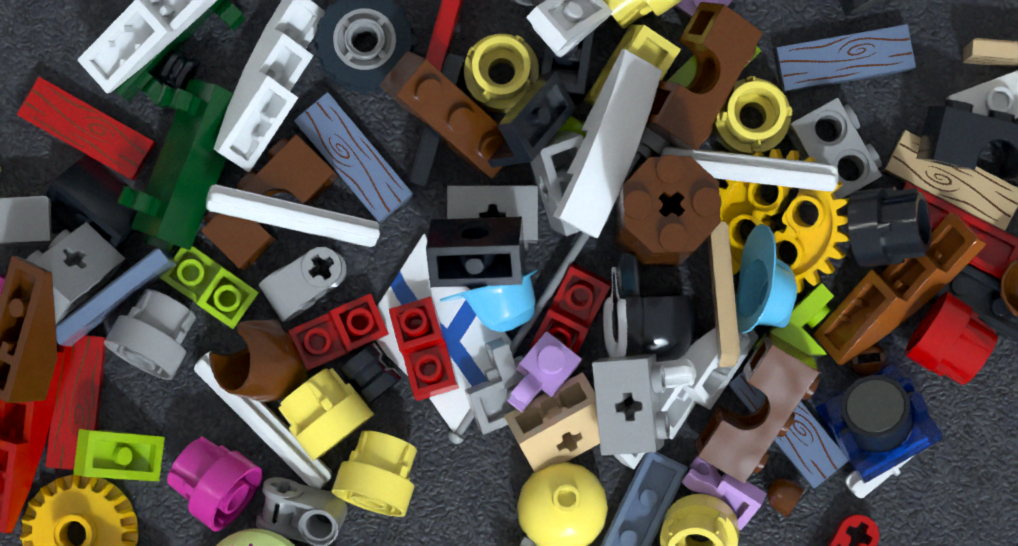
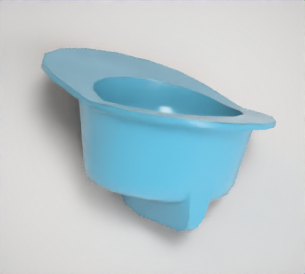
M763 224L754 227L748 235L742 253L739 285L735 298L738 332L742 334L750 332L756 325L777 328L786 327L797 296L795 275L787 264L776 258L774 234L770 227Z
M535 268L524 272L522 285H489L440 299V302L464 298L472 307L481 323L489 329L498 332L513 330L534 317L535 296L530 276L538 270Z

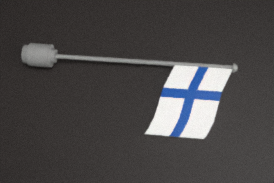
M645 126L625 180L640 157L648 159L653 154L661 157L663 148L669 146L670 143ZM582 232L535 304L532 320L521 326L512 341L505 332L494 331L483 325L466 299L440 302V299L470 289L467 286L430 288L426 255L427 237L425 234H423L383 296L377 308L389 334L377 340V343L384 353L407 376L405 362L398 348L388 309L430 296L433 298L450 352L459 389L429 398L451 428L448 437L452 443L460 444L464 441L461 436L474 418L465 389L487 381L484 370L492 368L485 343L502 337L503 341L509 344L512 356L515 354L590 237L586 233Z

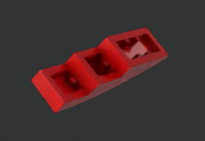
M57 350L58 359L46 400L6 403L0 399V532L5 534L12 533L31 489L46 443L57 398L64 351Z

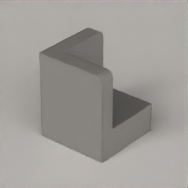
M49 197L0 198V245L5 247L50 245L58 236L52 233L51 200Z

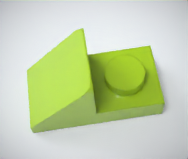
M822 283L816 285L793 307L789 323L786 327H772L768 331L808 355H826V352L802 327L805 324L811 329L816 326L831 311L826 304L834 295ZM767 332L753 345L752 348L754 350L757 349Z
M79 429L73 475L159 482L165 437L109 430Z

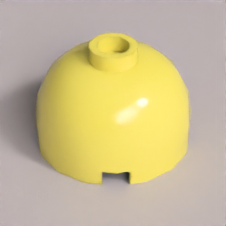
M570 462L552 464L536 473H532L521 489L517 504L519 525L529 539L535 542L536 546H587L602 531L608 512L605 490L596 475L582 465Z

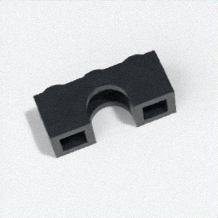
M947 99L945 106L928 107L916 159L956 169L975 170L981 149L988 142L992 141L999 148L1002 157L998 178L1018 184V124L1014 123L1015 115L988 110L987 116L972 113L974 105Z

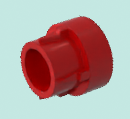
M946 291L932 305L914 331L905 348L904 355L927 371H933L940 377L945 375L964 386V384H967L974 378L985 364L998 341V335L995 333V330L978 318L979 314L974 312L971 306Z

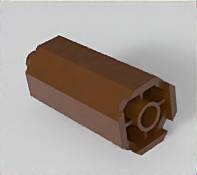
M670 154L663 157H649L622 186L614 204L615 243L625 252H635L637 262L641 267L679 266L721 223L720 207L722 201L719 195V182L691 156ZM663 210L669 215L665 217L659 211Z

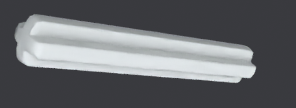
M673 146L664 147L661 157L670 154L691 156L716 179L832 192L836 189L839 177L838 167L834 164L700 149L695 151Z
M217 184L210 187L206 197V208L212 212L367 247L375 246L380 235L379 223L373 220Z
M210 352L202 356L194 366L195 372L308 486L321 489L333 476L332 471L320 458L313 462L290 432L289 427L264 402L239 397L223 390L212 373L209 360Z

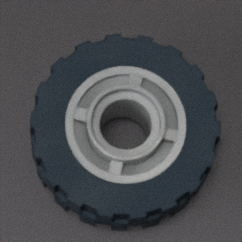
M338 0L334 5L330 4L325 10L326 14L324 17H320L317 24L318 31L315 33L317 55L324 73L326 72L329 75L330 80L337 85L338 83L343 86V90L348 92L357 91L359 94L368 95V92L376 91V93L384 91L379 84L407 51L412 53L414 51L413 28L411 22L406 18L405 11L401 6L397 7L394 4V0ZM369 34L378 43L372 51L360 52L353 47V41L359 35Z

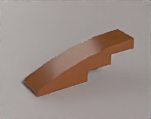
M950 212L932 232L931 246L929 251L926 252V256L907 258L904 263L891 264L882 274L871 269L813 335L836 363L843 366L862 351L877 343L918 311L946 286L981 251L986 243L961 217Z

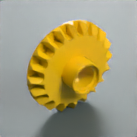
M68 475L55 479L40 488L35 497L28 502V508L21 519L22 532L19 538L23 546H77L71 543L67 535L68 527L73 521L82 524L86 531V539L80 546H137L138 542L137 517L129 499L117 486L108 480L98 477Z

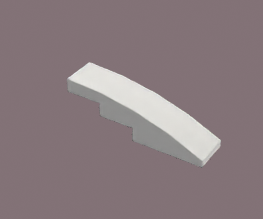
M135 0L78 58V61L106 93H111L185 31L217 0Z
M282 0L256 44L227 107L214 150L247 172L251 171L298 99L290 91L314 56L306 48L318 31L317 24L320 17L323 18L326 14L322 8L311 0Z
M626 49L621 50L581 131L586 133V136L567 172L573 177L553 215L595 238L599 237L636 154L662 70Z
M715 328L690 346L686 354L679 358H689L693 361L697 377L692 385L665 388L664 393H659L661 411H667L669 415V438L671 440L696 403L711 410L759 338L753 329L744 334L738 332L740 354L738 362L733 367H719ZM635 401L630 406L634 410V415L636 411L642 408L641 401ZM645 453L616 454L614 456L622 464L635 469Z

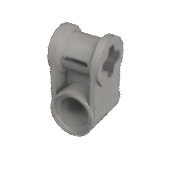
M317 247L291 264L273 272L262 280L258 286L281 321L285 323L303 313L316 300L339 286L347 275V264L338 252L326 247ZM320 258L334 262L329 268L332 274L330 278L321 275L316 276L315 272L320 269L317 262Z
M273 477L264 481L262 492L266 497L263 512L257 515L256 527L269 530L286 538L309 543L313 546H327L336 539L347 516V505L345 501L336 497L332 491L299 484L287 478ZM315 514L327 516L331 523L320 521Z

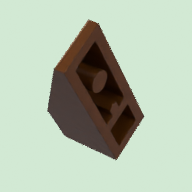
M12 256L0 296V399L6 403L46 400L58 359L52 272L19 256Z

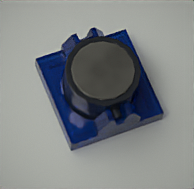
M894 364L882 369L875 375H869L856 380L847 390L816 407L818 416L864 484L943 439L941 430L928 413V408L921 393L915 392L911 379L908 377L903 378Z

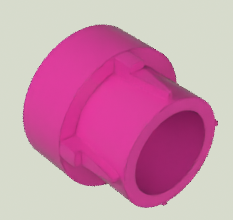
M201 436L190 443L177 457L169 471L167 483L189 501L188 510L193 516L211 530L220 531L230 525L251 502L259 488L263 472L260 467L236 450L230 451L223 445L217 446Z

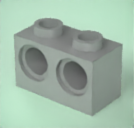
M839 98L792 122L787 132L802 161L813 156L816 158V163L834 164L837 166L839 160L849 159L856 164L858 176L855 181L844 180L839 175L838 182L841 181L843 185L835 193L837 199L845 198L852 194V192L858 191L882 177L878 169L882 167L878 153L870 143L864 145L857 132V129L860 128V123L856 114L848 104L842 106ZM824 120L834 125L836 129L835 141L825 142L817 136L815 125L818 121Z

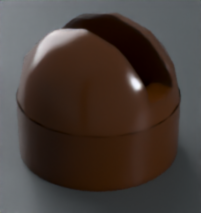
M875 343L862 351L859 355L878 353L879 362L871 361L858 364L856 356L848 362L852 371L863 377L876 375L881 372L886 363V355L883 348L878 343Z
M790 478L776 479L769 486L767 492L768 502L775 511L787 518L799 501L805 486Z

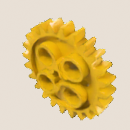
M771 149L769 157L783 159L780 149ZM791 150L786 159L799 161V152ZM762 152L753 153V156L765 157ZM810 156L804 161L816 162V158ZM726 180L729 184L728 187L719 186V195L722 201L720 219L721 222H726L729 229L733 275L740 272L743 248L746 243L740 234L741 223L748 219L755 223L756 226L763 224L770 227L773 232L776 223L770 218L772 215L780 214L784 211L792 187L777 186L778 198L773 204H770L762 199L760 195L761 184ZM841 181L837 182L836 189L832 192L798 188L799 192L796 198L791 202L782 217V222L787 225V228L774 233L776 258L781 260L778 250L784 240L794 244L797 249L798 256L794 264H787L795 275L797 293L804 291L803 278L813 286L821 283L818 269L826 274H831L835 271L832 263L828 260L830 257L842 259L846 255L836 246L838 242L850 241L849 234L841 231V225L848 223V215H841L840 208L846 206L850 198L837 199L835 193L843 185ZM805 200L814 203L818 209L819 216L814 225L806 224L799 216L800 205Z

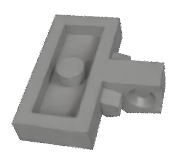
M502 337L485 343L492 368L484 370L487 381L465 389L476 424L483 435L508 425L504 415L516 409L508 402V399L512 396L511 392L525 377L516 370L523 357L520 355L513 358L509 344L504 342ZM540 390L533 399L539 397L545 392L543 390Z

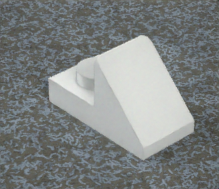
M546 0L537 5L526 18L557 56L562 57L604 22L613 11L603 0Z

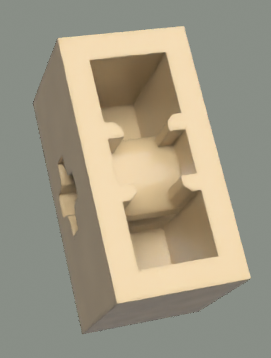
M583 372L564 382L553 397L544 393L533 399L522 413L515 409L504 415L506 422L535 473L549 465L567 462L600 444L595 391Z

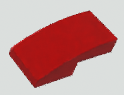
M572 263L530 348L532 349L547 331L577 354L612 282Z
M371 293L330 310L325 315L287 330L288 335L300 353L307 372L389 334Z
M430 296L388 309L398 348L403 355L412 393L416 401L459 389L458 380L433 298Z

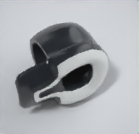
M619 252L617 262L611 269L612 292L604 301L603 307L604 341L609 356L656 354V362L678 360L686 354L694 339L695 315L690 296L688 294L640 295L637 256L635 252Z

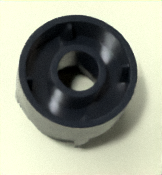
M892 186L852 192L848 203V231L852 251L859 266L872 267L901 264L907 258L926 256L932 240L931 217L927 200L923 193H918V188L896 191V187Z

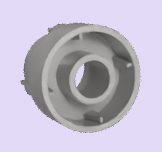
M145 289L135 307L131 308L127 316H118L104 344L110 351L131 365L156 377L172 380L187 354L186 350L182 347V342L194 323L196 316L187 307L171 297L155 290Z

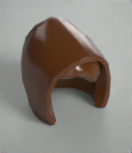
M249 320L240 322L237 326V331L244 338L248 347L233 354H217L213 351L209 353L211 370L219 386L226 392L239 397L260 402L283 400L300 387L308 377L307 368L295 343L277 320Z

